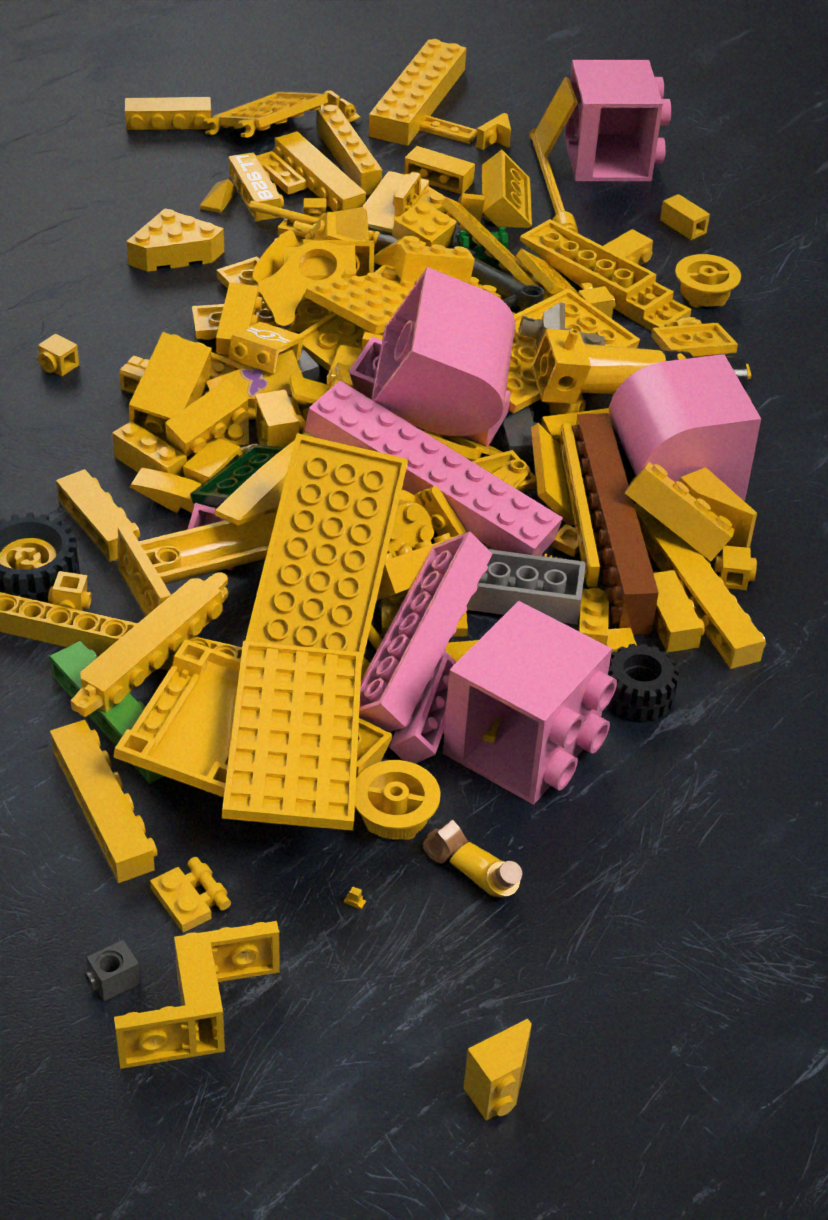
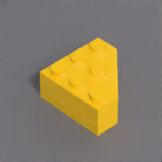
M165 208L126 241L128 265L149 272L156 271L157 266L170 265V268L189 266V262L202 260V264L213 263L224 253V228Z

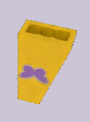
M293 350L278 355L275 373L246 366L206 382L209 391H211L228 379L247 398L248 407H255V394L286 390L288 397H293L289 377L291 374L303 377Z

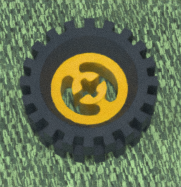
M26 513L25 518H19V514L11 515L12 520L6 521L4 518L0 519V592L48 603L50 587L54 586L59 571L80 573L77 542L74 532L71 533V528L67 524L62 526V521L56 517L49 521V515L41 514L40 518H35L34 513Z

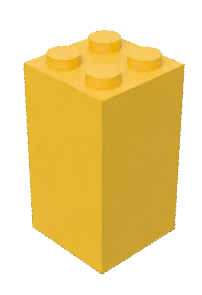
M162 332L129 403V422L133 421L167 443L165 422L201 398L205 390L206 381L210 378L212 348L199 342L195 343L183 339L175 334L171 335Z

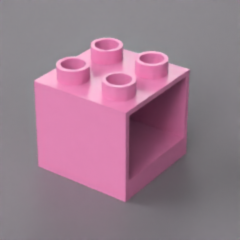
M572 60L570 82L578 104L565 125L564 138L575 181H652L654 164H663L665 160V140L663 137H658L660 126H669L671 120L670 99H663V77H654L649 60Z
M518 601L449 670L443 754L533 805L550 786L557 790H562L569 783L576 770L577 756L583 749L592 754L601 747L608 734L610 722L602 718L601 715L612 699L617 686V680L608 675L612 648ZM501 716L500 726L494 743L482 741L483 734L486 731H490L492 724Z

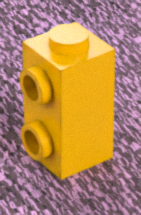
M678 194L663 201L660 220L688 239L693 240L707 233L710 214Z

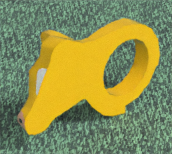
M326 241L308 242L297 248L277 273L258 283L259 296L263 298L268 311L274 316L276 325L279 328L289 329L295 324V314L305 296L306 288L317 286L318 283L327 284L338 279L345 280L343 279L345 276V258L341 253V249ZM315 256L330 258L337 266L335 272L329 278L323 280L306 278L301 273L300 268L307 259Z

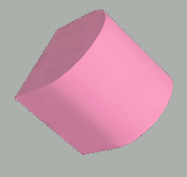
M427 267L385 326L371 400L408 423L441 435L468 436L490 429L500 420L504 409L515 330V319L512 311L506 303L494 294Z
M724 354L651 364L632 374L619 386L609 406V418L635 476L648 462L652 465L658 464L668 473L667 477L674 482L680 481L682 476L706 467L745 501L761 417Z

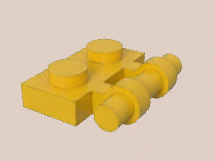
M197 857L191 858L187 863L191 870L189 874L184 875L181 869L177 867L150 880L151 890L182 933L212 919L209 907L216 904L220 910H226L231 905V901L227 897V890L221 883H217L214 880L212 870L206 863H201ZM202 884L206 892L199 895L195 887Z

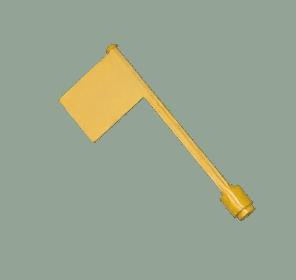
M565 77L537 128L529 132V138L533 141L556 213L553 221L578 233L574 216L564 210L547 158L578 104L570 79Z

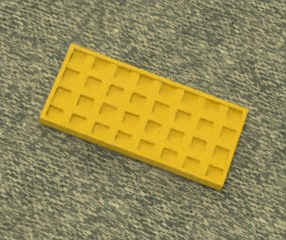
M243 641L222 808L223 819L353 831L362 666L361 652Z

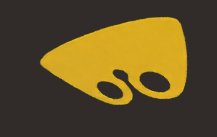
M292 230L279 236L258 260L252 273V277L257 283L273 276L284 265L283 247L299 246Z

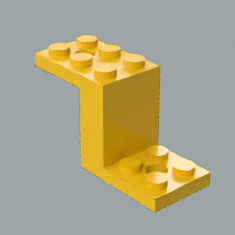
M277 921L258 922L253 925L234 928L225 927L215 931L188 933L183 936L174 937L177 980L182 1006H167L160 1010L142 1013L130 1012L123 1016L114 1017L120 1069L225 1052L223 1008L218 982L280 973L279 929Z

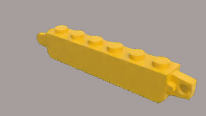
M218 572L212 574L205 581L199 578L190 579L80 672L82 688L71 700L72 710L84 717L98 708L107 712L115 704H119L131 690L140 686L146 677L154 670L159 669L170 656L178 651L185 639L190 640L193 636L198 635L210 621L216 619L221 614L222 603L229 595L227 588L224 587L228 584L227 575Z

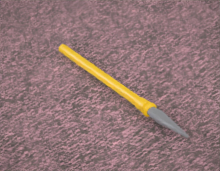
M251 201L249 204L250 210L310 225L316 224L320 219L256 201ZM369 230L370 241H374V245L379 243L387 247L399 240L390 235H382L379 231Z

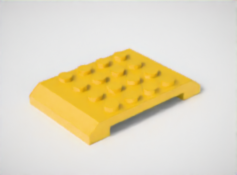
M185 639L174 655L172 667L133 728L126 730L115 747L114 758L224 797L241 659Z

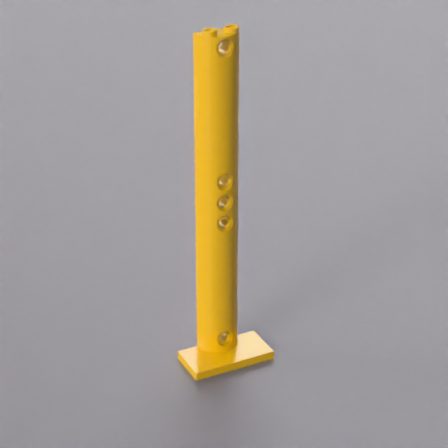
M511 450L470 461L492 474L513 460L522 459ZM530 471V474L517 490L522 493L537 490L536 476ZM265 511V516L241 525L225 520L143 541L137 540L129 525L119 526L118 571L146 617L171 596L165 584L266 559L277 512Z

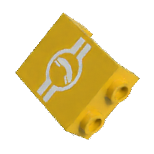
M258 322L232 334L228 359L269 373H275L279 354L293 350L296 360H300L304 336Z

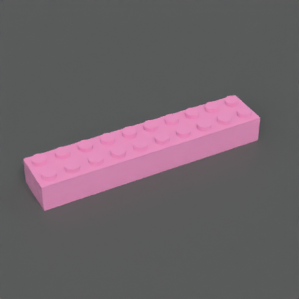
M339 381L309 407L305 425L306 432L316 438L409 459L402 490L408 491L415 496L417 492L433 486L439 487L466 531H471L478 540L492 549L540 556L555 540L563 517L344 382Z

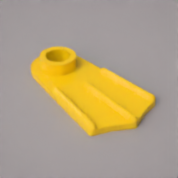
M513 460L492 474L517 489L530 474V467L522 460Z

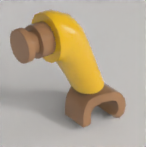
M451 820L442 829L435 828L427 835L428 838L423 842V849L432 860L437 863H444L452 856L450 863L493 897L506 898L514 894L519 888L522 878L520 866L513 861L504 862L469 842L454 820Z

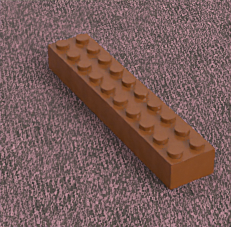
M577 414L576 425H572L599 564L601 566V585L606 586L605 594L611 605V624H615L616 629L631 627L633 635L652 634L659 592L633 500L625 494L629 485L609 414Z

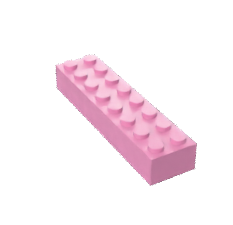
M471 531L432 546L361 680L359 718L387 732L403 729L411 722V715L416 705L423 698V691L427 683L434 676V669L438 661L445 654V648L450 638L456 633V626L460 618L467 611V604L471 596L477 591V584L481 576L488 569L487 564L492 553Z

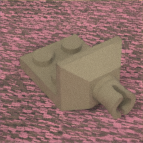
M559 302L543 312L542 319L537 320L522 316L518 335L537 339V348H539L546 329L570 331L571 328L565 329V303ZM580 332L584 344L605 346V337L595 333Z

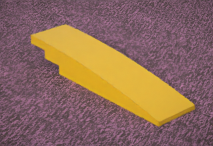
M551 219L520 236L521 242L580 287L581 283L591 282L593 288L605 286L615 298V310L651 331L652 328L666 327L668 321H677L691 315L690 308L673 300L674 291L656 283L655 273Z

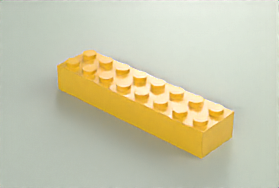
M429 39L370 112L369 137L408 146L419 132L420 124H424L426 121V116H431L464 72L467 48L456 43L448 44L438 39Z

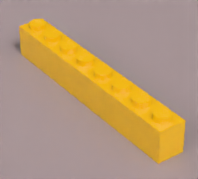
M638 503L634 504L647 552L661 572L674 570L679 581H683L688 599L693 601L698 618L703 620L705 634L730 669L761 661L766 645L764 635L751 622L750 616L740 607L736 597L726 588L722 578L712 569L708 559H705L701 553Z

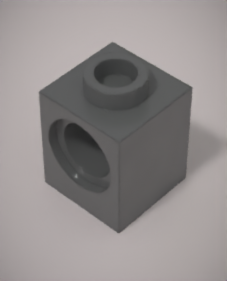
M124 940L86 957L88 971L84 973L86 982L92 991L97 990L104 1001L141 984L139 963Z

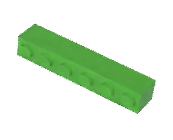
M79 641L50 655L52 677L71 698L82 688L80 672L97 658L96 653L92 649L89 650ZM129 692L119 704H115L109 711L104 712L98 708L88 716L109 740L117 746L126 730L133 728L145 706L141 701L137 702ZM133 765L149 784L163 777L161 774Z

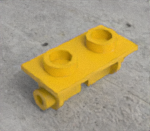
M332 90L324 92V94H327L328 103L321 105V107L337 105L349 123L360 118L355 113L356 109L353 104L343 98L340 99V96Z

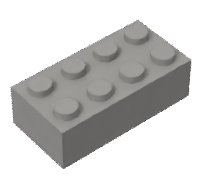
M488 549L492 553L487 564L488 569L481 576L477 584V591L471 596L467 604V610L505 615L520 601L559 622L578 625L586 562Z

